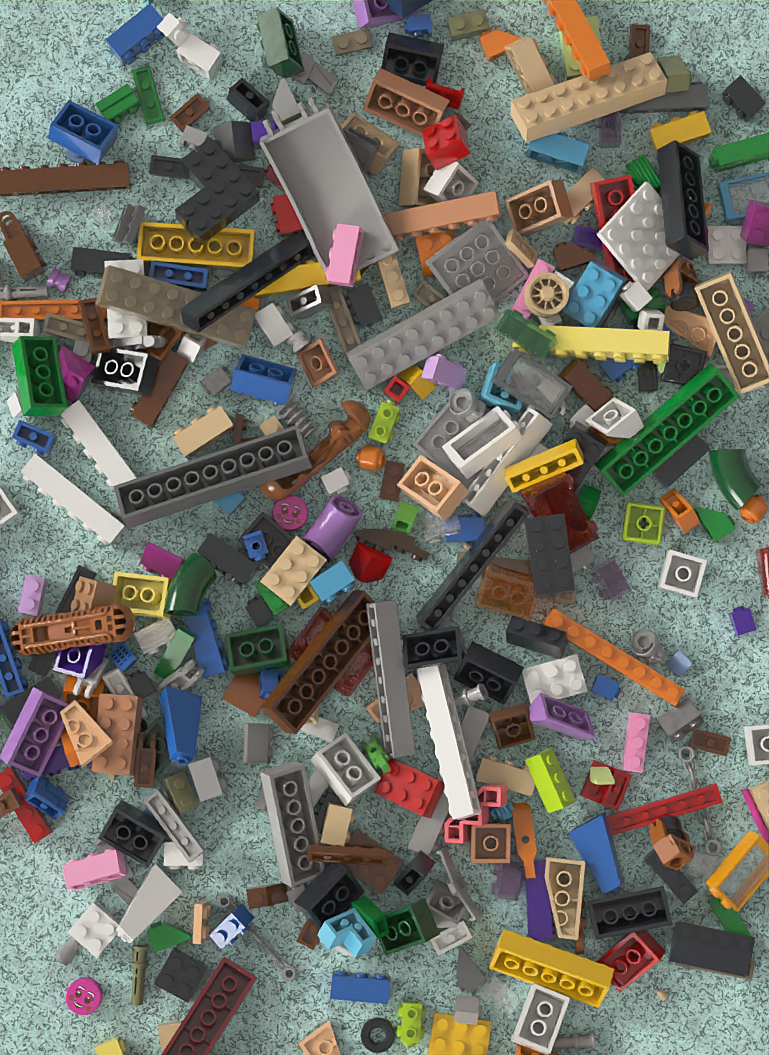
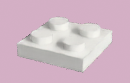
M742 226L707 227V230H709L708 265L747 264L746 242L740 237Z

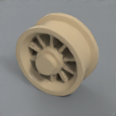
M549 272L536 275L527 285L524 293V301L528 310L541 318H550L557 315L565 307L569 298V289L566 282L559 275Z

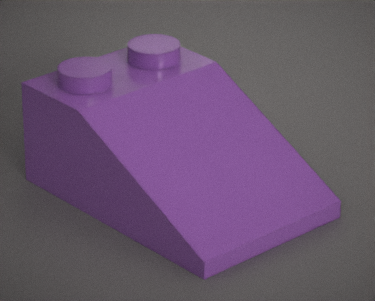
M352 0L359 29L408 19V16L418 15L416 10L408 16L401 18L391 11L385 0Z

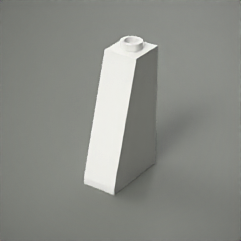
M156 864L149 870L116 929L119 932L118 936L129 944L182 893Z

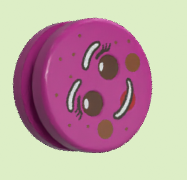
M288 495L286 499L277 500L272 512L273 519L285 531H296L305 525L308 519V508L301 498Z
M82 977L72 982L65 995L68 1008L78 1015L93 1013L100 1006L103 999V991L99 983L88 977Z

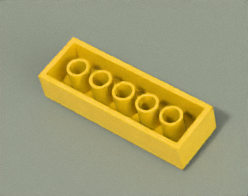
M141 222L139 225L137 260L143 259L144 264H151V261L196 268L239 270L254 260L256 234L255 230L224 228L200 246L189 234V230L187 231L181 224Z
M503 929L489 964V969L531 984H537L599 1008L610 988L614 972L613 968L604 964L596 963L588 958L574 955L569 951H563Z

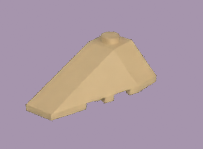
M546 857L545 881L558 938L578 940L585 861Z

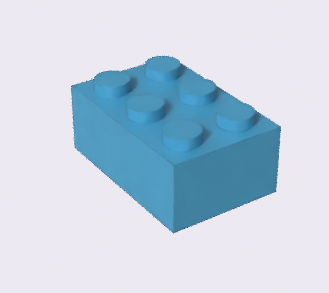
M557 132V134L553 133L530 141L526 157L580 174L590 144H587L583 139L575 138L574 140L568 138V135L565 133Z
M592 260L561 311L587 327L599 328L628 279L598 260Z
M341 560L309 583L323 603L327 601L330 604L338 598L336 594L342 590L344 593L354 587L355 579Z

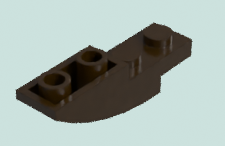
M362 529L354 532L357 541L365 545L369 542L374 545L373 548L382 553H384V550L389 551L391 545L395 546V551L402 554L406 551L412 554V559L422 562V560L426 561L430 554L413 545L415 537L387 529Z

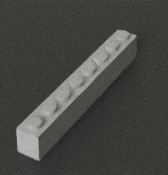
M396 600L366 603L384 750L391 758L415 754V741L412 735L413 723L409 712L410 702L407 696L408 684L405 680L402 656L403 645L400 640L401 628L397 616L398 606L396 605Z
M468 706L460 724L470 765H473L477 756L474 754L476 747H481L484 737L481 736L484 729L488 730L491 724L489 713L473 706ZM439 772L437 779L444 782ZM444 791L431 819L420 815L407 848L416 852L421 850L428 856L430 853L434 854L438 845L435 842L437 836H442L445 830L444 820L451 816L449 813L448 797H446Z

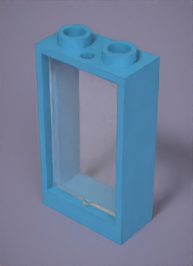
M769 172L720 182L717 185L725 223L745 219L750 199L769 203Z

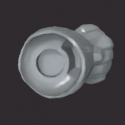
M461 388L456 390L449 398L450 411L458 417L466 418L470 423L476 422L484 415L485 403L478 400L469 389Z
M639 629L633 633L630 641L631 650L637 656L642 657L647 665L661 662L665 655V648L659 644L656 634L650 629Z

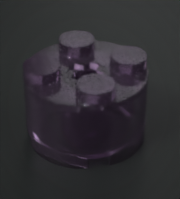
M510 861V863H495L494 875H497V880L492 884L491 894L495 895L496 899L519 902L520 897H516V894L521 892L523 870H519V868L523 867L524 863Z

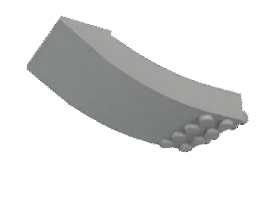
M310 97L308 100L313 109L312 112L307 113L302 102L297 104L303 117L284 126L280 116L276 114L274 115V121L279 129L275 131L272 129L270 122L267 119L264 120L263 124L268 134L260 138V145L283 186L325 274L326 268L330 265L329 251L333 248V231L337 228V224L359 226L364 230L357 267L358 271L399 251V247L366 174L331 105L328 103L318 108L314 98Z

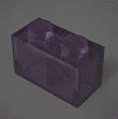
M614 557L592 568L593 573H591V576L595 583H600L603 588L600 592L605 600L609 599L610 602H613L632 591Z

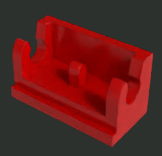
M428 78L425 89L450 100L447 107L459 110L465 88L461 87L460 91L431 83L433 78Z

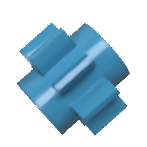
M508 801L507 805L502 807L492 806L493 809L490 810L493 819L498 818L499 822H502L513 816L511 811L514 808L511 802Z

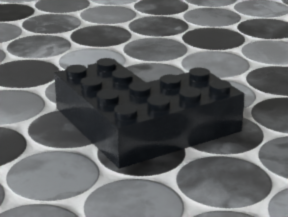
M211 137L197 147L198 152L194 149L181 159L182 169L199 187L200 191L175 209L176 219L187 231L189 230V234L200 246L260 201L259 191Z

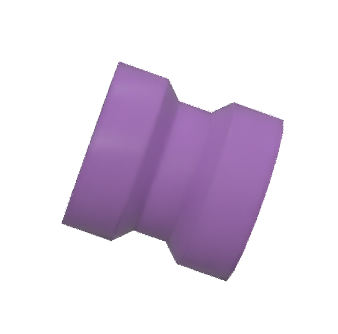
M53 268L47 285L51 287L56 286L65 293L73 276L68 273L63 274L61 270Z

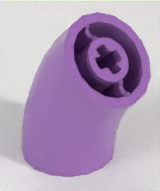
M332 496L302 540L327 559V563H329L362 517L361 509L347 498Z

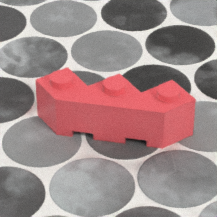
M487 784L482 786L477 791L482 814L462 820L450 817L445 822L444 842L463 844L470 841V826L484 825L489 822V806L502 807L508 804V785Z

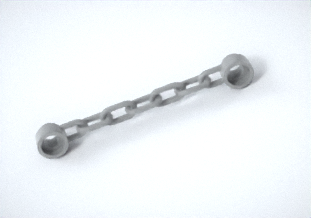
M683 746L678 751V757L682 760L685 771L690 774V790H694L692 783L693 785L697 783L698 788H701L699 781L695 779L693 774L695 769L693 762L694 751L691 747ZM684 750L689 752V756L686 758L682 755ZM690 761L692 768L691 766L687 768L686 762ZM706 807L704 808L706 817H701L700 810H697L699 820L704 822L705 826L703 833L706 842L705 850L710 855H717L721 851V844L716 840L714 831L708 826L709 814ZM711 832L713 839L708 840L706 833L709 835ZM712 843L716 845L713 851L709 849V845Z
M221 893L217 897V905L225 909L228 914L231 913L228 909L231 905L234 909L237 908L232 902L230 894ZM222 898H227L228 903L226 905L221 903ZM250 922L249 925L252 929L250 932L247 930L246 934L254 936L258 941V947L264 954L271 955L275 959V966L282 972L283 979L286 981L294 980L297 976V969L293 965H289L283 958H278L273 953L272 945L265 938H260L256 934V928ZM265 942L270 949L266 951L260 944L263 945ZM281 961L286 965L283 969L278 965V963L281 964ZM287 970H291L293 972V975L291 977H288L286 975Z

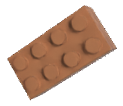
M380 68L373 79L363 110L423 137L422 130L442 121L450 100Z
M100 693L97 725L108 735L113 744L92 760V772L122 776L135 775L136 749L139 742L144 699L138 696Z

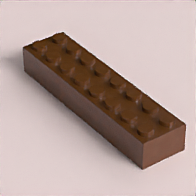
M353 590L260 706L285 733L297 734L371 640L366 603L375 601L364 590Z

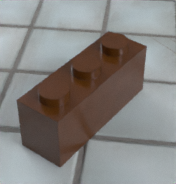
M572 359L558 374V377L573 386L571 390L575 395L596 412L614 398V392L609 387H604L601 384L602 379L597 374H592L588 370L590 367L585 361Z

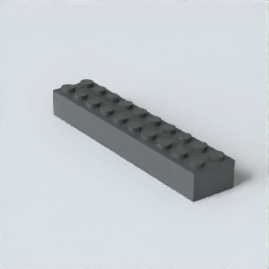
M296 425L115 485L114 490L122 520L129 529L310 469L312 465L299 426Z

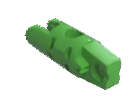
M372 734L370 735L372 743L368 745L363 740L360 744L374 767H380L386 774L391 770L387 763L390 758L377 737Z

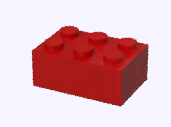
M389 757L390 759L387 763L391 770L386 774L382 773L374 793L431 819L444 791V782Z

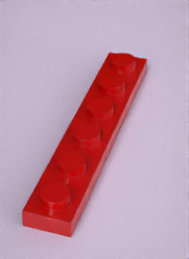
M717 783L611 814L607 816L613 836L650 825L657 818L665 816L676 817L723 802Z

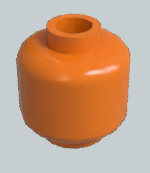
M364 445L361 450H358L356 461L359 462L361 469L378 471L384 467L386 454L381 447Z
M757 494L751 496L739 509L741 518L750 524L760 522L768 511V506L765 503L766 500Z

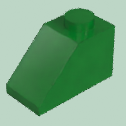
M701 507L694 509L699 521L713 542L718 541L735 530V522L730 515L727 516L723 512Z
M161 920L150 924L151 928L147 930L154 953L192 939L191 933L168 922L161 923Z

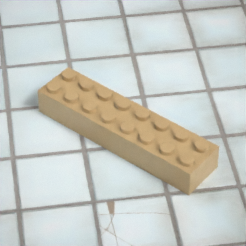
M649 52L611 65L609 74L590 82L586 75H582L511 100L510 115L527 143L665 95L667 79L653 55Z

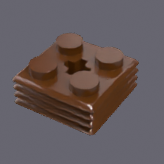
M526 703L489 713L499 750L536 739Z

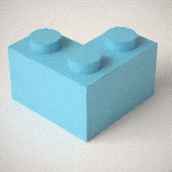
M495 362L487 370L478 400L483 401L485 405L491 408L498 406L502 411L506 410L512 416L520 411L522 402L491 382L502 365L499 362ZM513 368L510 370L507 377L503 381L507 385H509ZM516 390V391H518L519 393H521L522 395L525 396V393H523V392H521V391H519V390Z
M355 908L324 921L318 933L319 938L328 950L344 943L354 958L369 952L377 939Z

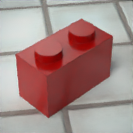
M287 194L272 197L274 203H270L272 214L277 215L278 221L274 222L277 233L281 232V236L285 237L294 232H304Z

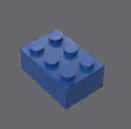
M149 3L106 38L109 49L123 66L132 64L137 59L136 56L139 53L147 52L155 40L160 41L166 36L157 28L163 18Z
M68 100L50 124L48 139L99 165L117 140L119 125Z
M242 354L235 368L230 390L238 394L254 396V398L259 400H269L277 405H286L293 390L298 369Z

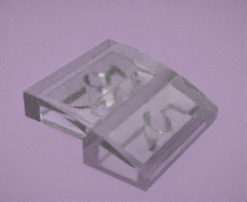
M458 506L446 521H443L425 507L420 509L425 544L442 541L444 536L461 533Z

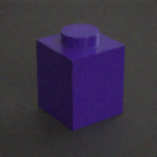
M744 605L733 608V613H730L729 616L736 636L757 630L750 608L744 609Z

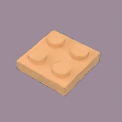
M199 901L194 906L193 944H201L207 940V937H210L211 927L208 925V917H211V906H208L209 901Z

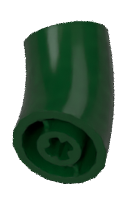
M746 449L709 450L710 464L716 483L726 500L737 511L762 485L750 469Z
M191 553L177 569L166 593L163 610L165 614L174 616L200 615L205 594L217 578L215 569L205 557L198 553Z

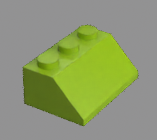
M552 747L525 759L548 813L563 809L576 802Z

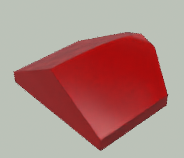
M358 541L348 563L357 580L369 583L384 578L393 558Z

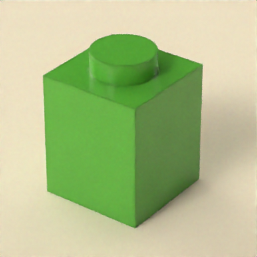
M401 500L391 529L409 535L419 507Z

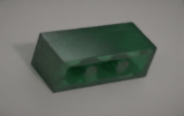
M507 309L495 327L497 333L546 362L558 343L557 338H555L556 334L548 329L546 331L540 329V325L532 319L529 321L522 318L524 315L519 311Z

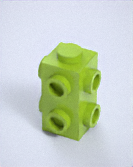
M386 400V403L381 402L368 439L386 445L387 441H392L395 433L392 431L394 423L398 425L402 415L399 413L400 408L396 407L397 403Z
M403 1000L402 1005L398 1006V1017H402L401 1025H397V1037H400V1042H404L405 1046H416V1043H420V1038H424L425 1026H421V1018L425 1019L426 1007H422V1002Z

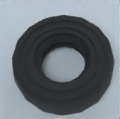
M372 1018L361 1029V1042L370 1052H385L394 1043V1027L384 1018ZM374 1028L384 1030L385 1039L382 1042L376 1043L372 1041L370 1033Z

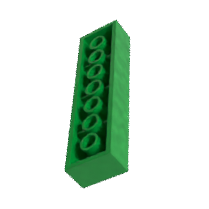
M710 363L642 422L644 427L631 438H623L595 462L594 465L612 487L624 497L738 399L740 395L721 371Z

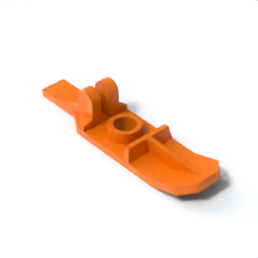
M525 802L515 803L513 805L514 810L511 812L513 815L517 854L524 862L526 879L536 878L533 860L537 853L531 808ZM527 837L529 842L523 843L522 838Z

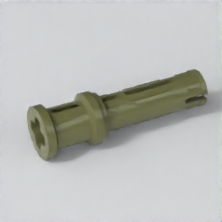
M132 945L134 956L131 962L133 968L131 1005H143L145 968L149 964L147 962V950H150V946Z

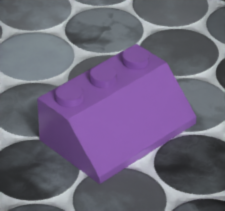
M539 693L528 708L530 720L536 725H542L551 731H557L577 740H588L595 737L588 711L543 693Z

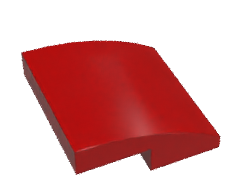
M593 760L591 767H608L615 783L605 785L594 784L590 781L589 770L580 796L618 811L632 775Z

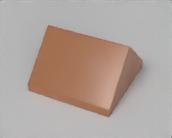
M322 338L296 354L312 388L339 376V371Z

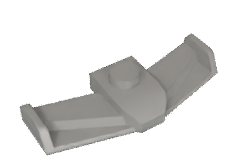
M301 53L304 72L289 78L304 85L309 79L329 96H332L339 79L314 61L312 56ZM263 60L262 66L266 67L265 61Z
M100 839L95 842L98 855L105 853L104 851L114 848ZM124 858L127 876L105 883L130 906L139 889L129 879L135 874L126 858Z
M446 845L434 852L435 856L440 855L448 878L445 882L452 896H457L472 916L469 920L474 921L484 912L478 909L466 892L468 886L460 871L456 873L447 850L449 846Z

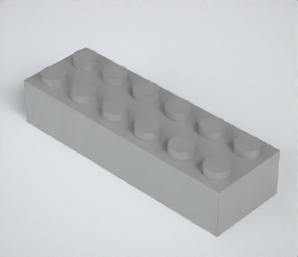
M291 761L260 771L282 882L294 887L316 879L325 869L324 862L307 861L309 845L320 844L304 764Z

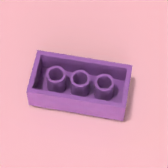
M33 687L0 754V759L9 765L40 777L65 727L60 712L70 703Z

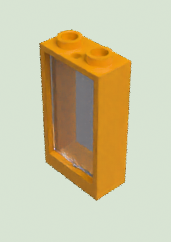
M749 830L705 882L710 887L709 892L714 897L720 898L722 900L720 903L726 909H733L738 912L769 876V844L759 834Z

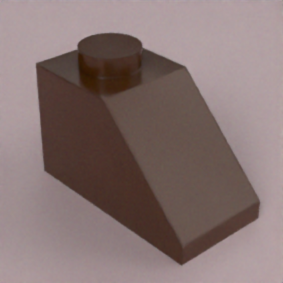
M561 242L556 244V248L552 250L558 272L587 265L590 261L597 259L596 255L573 243Z
M285 883L249 887L246 889L249 909L288 902Z

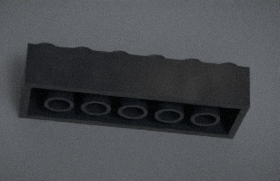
M674 140L657 150L665 243L668 248L689 260H693L709 251L699 154Z

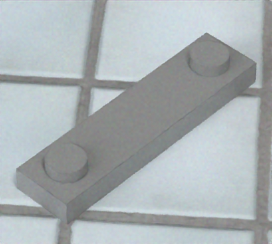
M157 789L143 801L189 863L206 851L161 789Z

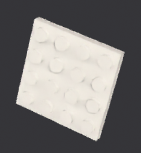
M644 182L597 234L633 280L639 281L646 291L650 289L680 255L666 246L662 199L649 182Z

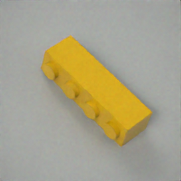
M575 438L506 467L504 477L512 493L584 464V454Z

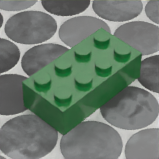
M19 336L12 345L22 414L23 416L59 417L67 408L56 337Z

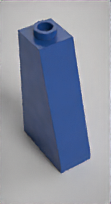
M166 686L159 695L169 757L170 760L176 761L179 764L188 765L196 755L202 696Z
M603 812L575 827L568 834L603 894L607 892L612 894L621 889L620 885L624 880L607 815Z

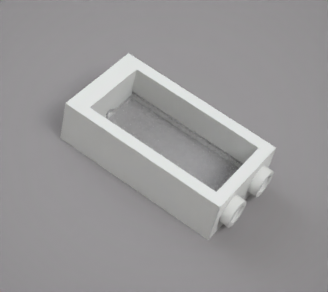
M497 406L443 445L442 448L453 464L468 479L523 439L519 432L522 429L515 420L511 421L512 418L506 410L502 411Z

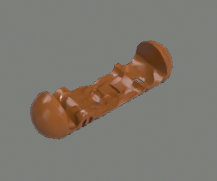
M354 400L342 402L341 406L348 414V418L343 422L336 420L329 423L327 426L329 428L327 437L322 439L308 454L312 468L260 485L263 494L272 500H283L298 490L369 428L371 418L368 409L360 402Z
M121 603L68 613L23 618L15 623L12 628L11 642L17 652L26 656L52 653L53 651L64 650L69 647L124 642L135 631L136 621L131 609ZM96 620H101V630L96 629Z

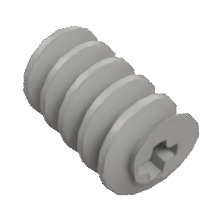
M292 398L286 405H282L277 413L278 415L284 414L282 417L283 421L289 420L286 424L288 427L298 425L304 439L312 434L318 426L311 427L314 421L306 420L309 414L302 415L304 408L297 409L300 402L293 403L294 398Z

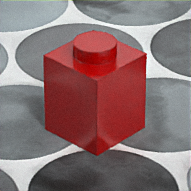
M394 376L384 390V395L400 404L409 392L410 386Z

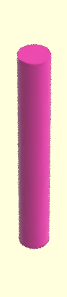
M748 788L744 789L741 792L761 836L769 843V832Z

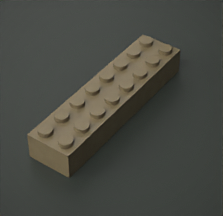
M111 265L107 266L104 270L95 304L240 349L247 347L256 313L255 309L239 305L197 333L183 324L180 308L203 293Z

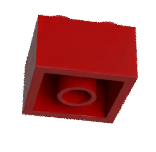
M456 115L445 118L443 121L422 130L426 156L436 170L471 154L466 130Z

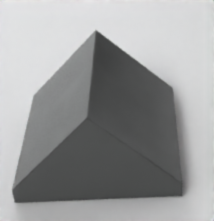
M231 120L213 127L215 142L233 163L255 160L251 122Z

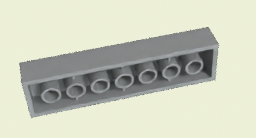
M479 279L346 352V355L367 391L496 320L501 315L484 283Z

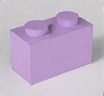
M436 354V356L427 357L421 378L446 389L456 391L462 388L468 369L461 367L460 362L447 361L446 356Z
M26 574L18 612L40 616L48 579Z

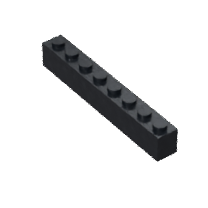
M294 232L180 308L183 324L197 333L201 332L312 257L313 250L308 238Z
M513 497L509 498L416 615L418 622L429 631L439 628L530 514L525 506Z

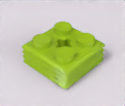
M633 502L626 503L622 540L660 545L665 507ZM642 519H645V522L648 523V526H645L644 529L639 525Z

